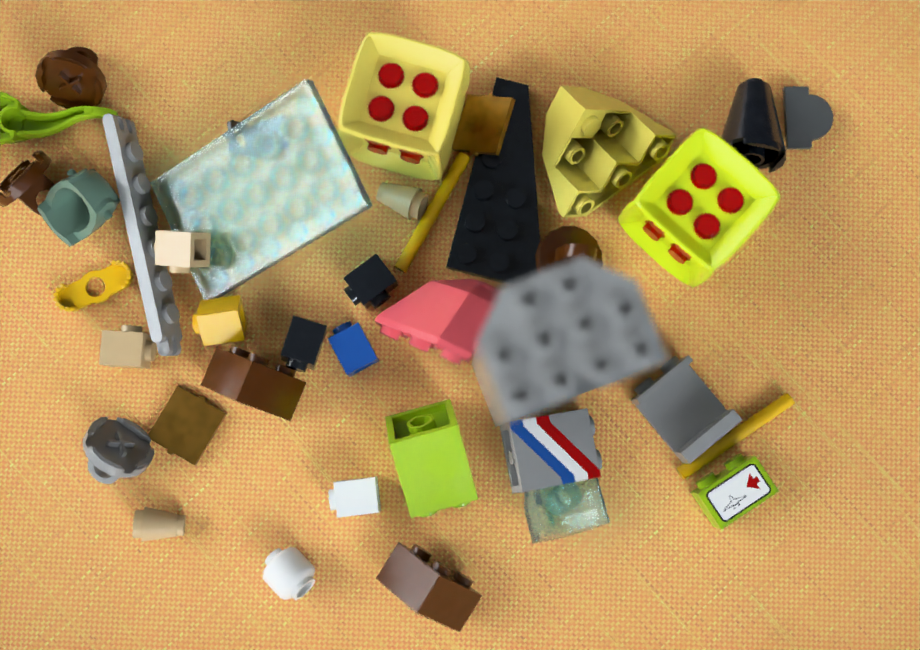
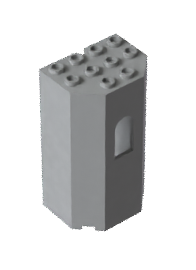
M581 256L502 286L478 338L471 365L494 425L497 427L669 360L637 281Z

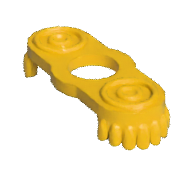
M112 260V265L99 271H90L83 275L80 280L69 285L61 283L53 294L55 296L53 300L59 309L66 312H74L91 304L104 303L111 295L131 285L133 282V272L125 262ZM93 278H101L105 282V291L97 297L91 296L87 291V285Z

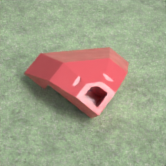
M475 279L431 280L378 314L375 322L381 326L379 332L391 339L398 341L400 336L406 339L409 337L411 339L408 344L419 350L428 352L429 348L434 350L440 349L442 350L440 356L454 364L460 365L462 360L469 363L500 289Z

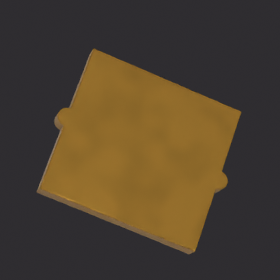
M489 93L487 96L468 94L452 149L454 151L469 152L474 156L479 154L499 156L515 100L511 97H497L492 93Z
M177 386L148 435L152 441L168 449L167 453L169 455L176 454L191 464L197 465L227 413L206 402V397H198L183 387Z

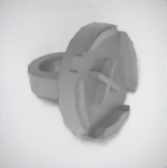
M101 417L92 422L83 437V450L89 460L87 464L88 471L94 479L101 483L111 484L120 477H136L144 472L152 461L154 448L151 449L149 435L139 425L128 419L117 417L116 420H107L109 417Z

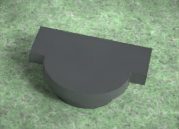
M809 86L783 88L786 150L811 149L812 141L822 138L830 130L833 124L832 109L823 98L809 94Z

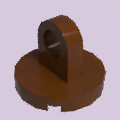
M72 47L67 50L51 51L40 60L37 66L35 77L38 87L42 92L46 90L51 95L50 100L57 105L68 109L78 106H97L101 103L107 84L104 74L98 67V57L91 49Z
M39 150L32 154L36 160L32 163L28 160L22 161L0 183V190L3 191L2 193L0 192V206H8L18 198L31 211L41 216L37 210L36 197L42 190L50 191L51 187L55 184L43 174L52 160L42 150Z
M562 226L548 233L539 243L536 252V268L538 272L581 256L603 265L602 251L596 239L586 230L576 226Z

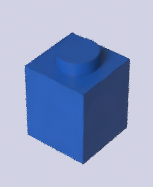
M351 321L332 330L334 335L329 337L328 340L345 373L349 377L379 362L359 323L352 325Z

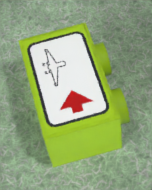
M738 454L724 463L725 470L716 476L711 472L696 482L698 487L690 493L713 527L722 530L779 492L756 456L746 455L743 457L742 454Z

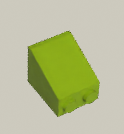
M450 399L385 417L390 450L411 518L418 516L429 517L439 510L450 507H464L471 501L478 500L461 433Z

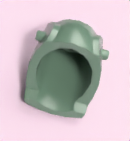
M85 168L79 172L70 169L67 172L69 177L52 186L45 201L38 205L37 210L44 221L69 247L87 238L113 216L112 213L120 202L118 195L108 181L95 169L87 170Z

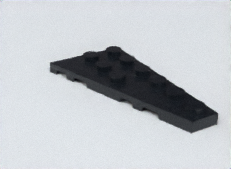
M496 77L492 94L497 97H511L515 100V104L499 156L487 154L475 156L446 269L510 284L539 273L536 268V252L540 243L529 87L525 84Z

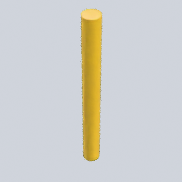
M458 153L394 267L399 271L407 272L471 158L466 154Z
M785 393L725 434L692 463H683L677 467V473L685 480L794 405L793 398L788 393Z

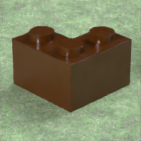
M232 346L230 352L216 347L201 386L239 403L291 421L306 382L294 378L295 370L277 364L275 369L267 367L270 360Z
M398 542L376 579L415 613L460 632L482 597L481 594L471 587L474 581L459 571H455L454 575H451L453 571L437 560H434L432 563L429 561L432 555L422 547L414 544L412 548H409Z

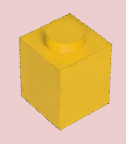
M241 295L200 300L197 314L192 316L195 334H201L203 346L245 341L248 324Z

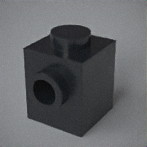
M377 254L344 277L348 284V287L344 289L345 293L355 306L361 302L366 309L371 305L376 309L384 304L391 297L389 292L398 286L397 280Z
M293 316L280 354L281 360L287 362V368L303 373L306 372L307 368L315 369L327 332L326 325Z

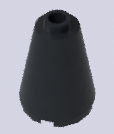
M751 78L737 87L721 138L735 148L757 169L769 167L768 173L784 165L786 149L771 86L759 78Z

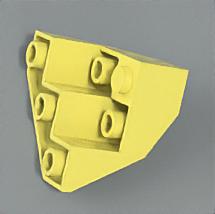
M560 86L546 113L542 157L559 214L563 218L586 217L659 164L669 153L670 145L675 139L676 134L618 99L585 87Z

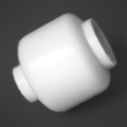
M289 547L284 550L277 548L265 559L264 563L267 566L263 572V580L281 599L288 600L293 598L298 600L314 585L315 580L313 576L315 568L297 548Z

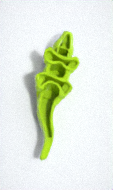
M0 92V145L51 136L69 128L75 123L87 119H103L107 113L119 115L113 109L96 106H78L54 113L33 112L24 107L16 98L5 92Z

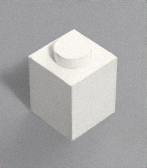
M377 476L333 482L334 489L328 491L330 510H336L337 518L379 513L381 511Z

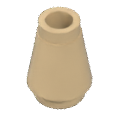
M382 182L378 188L376 200L409 220L413 218L421 219L428 204V194L423 193L421 188Z
M144 507V510H135L133 538H141V541L145 542L184 536L186 516Z

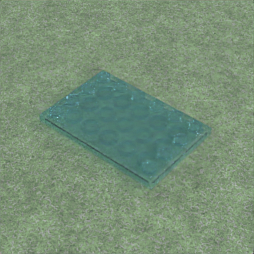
M304 79L150 182L171 230L211 232L210 267L190 268L204 300L222 297L373 206L313 80Z

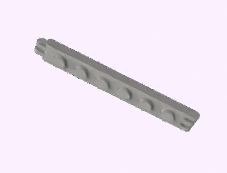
M107 113L103 117V126L150 337L156 343L158 353L161 356H177L181 353L180 341L182 340V331L179 323L180 314L175 305L172 279L168 273L167 266L155 265L154 243L155 230H158V216L153 208L150 194L151 186L143 163V150L139 145L134 122Z

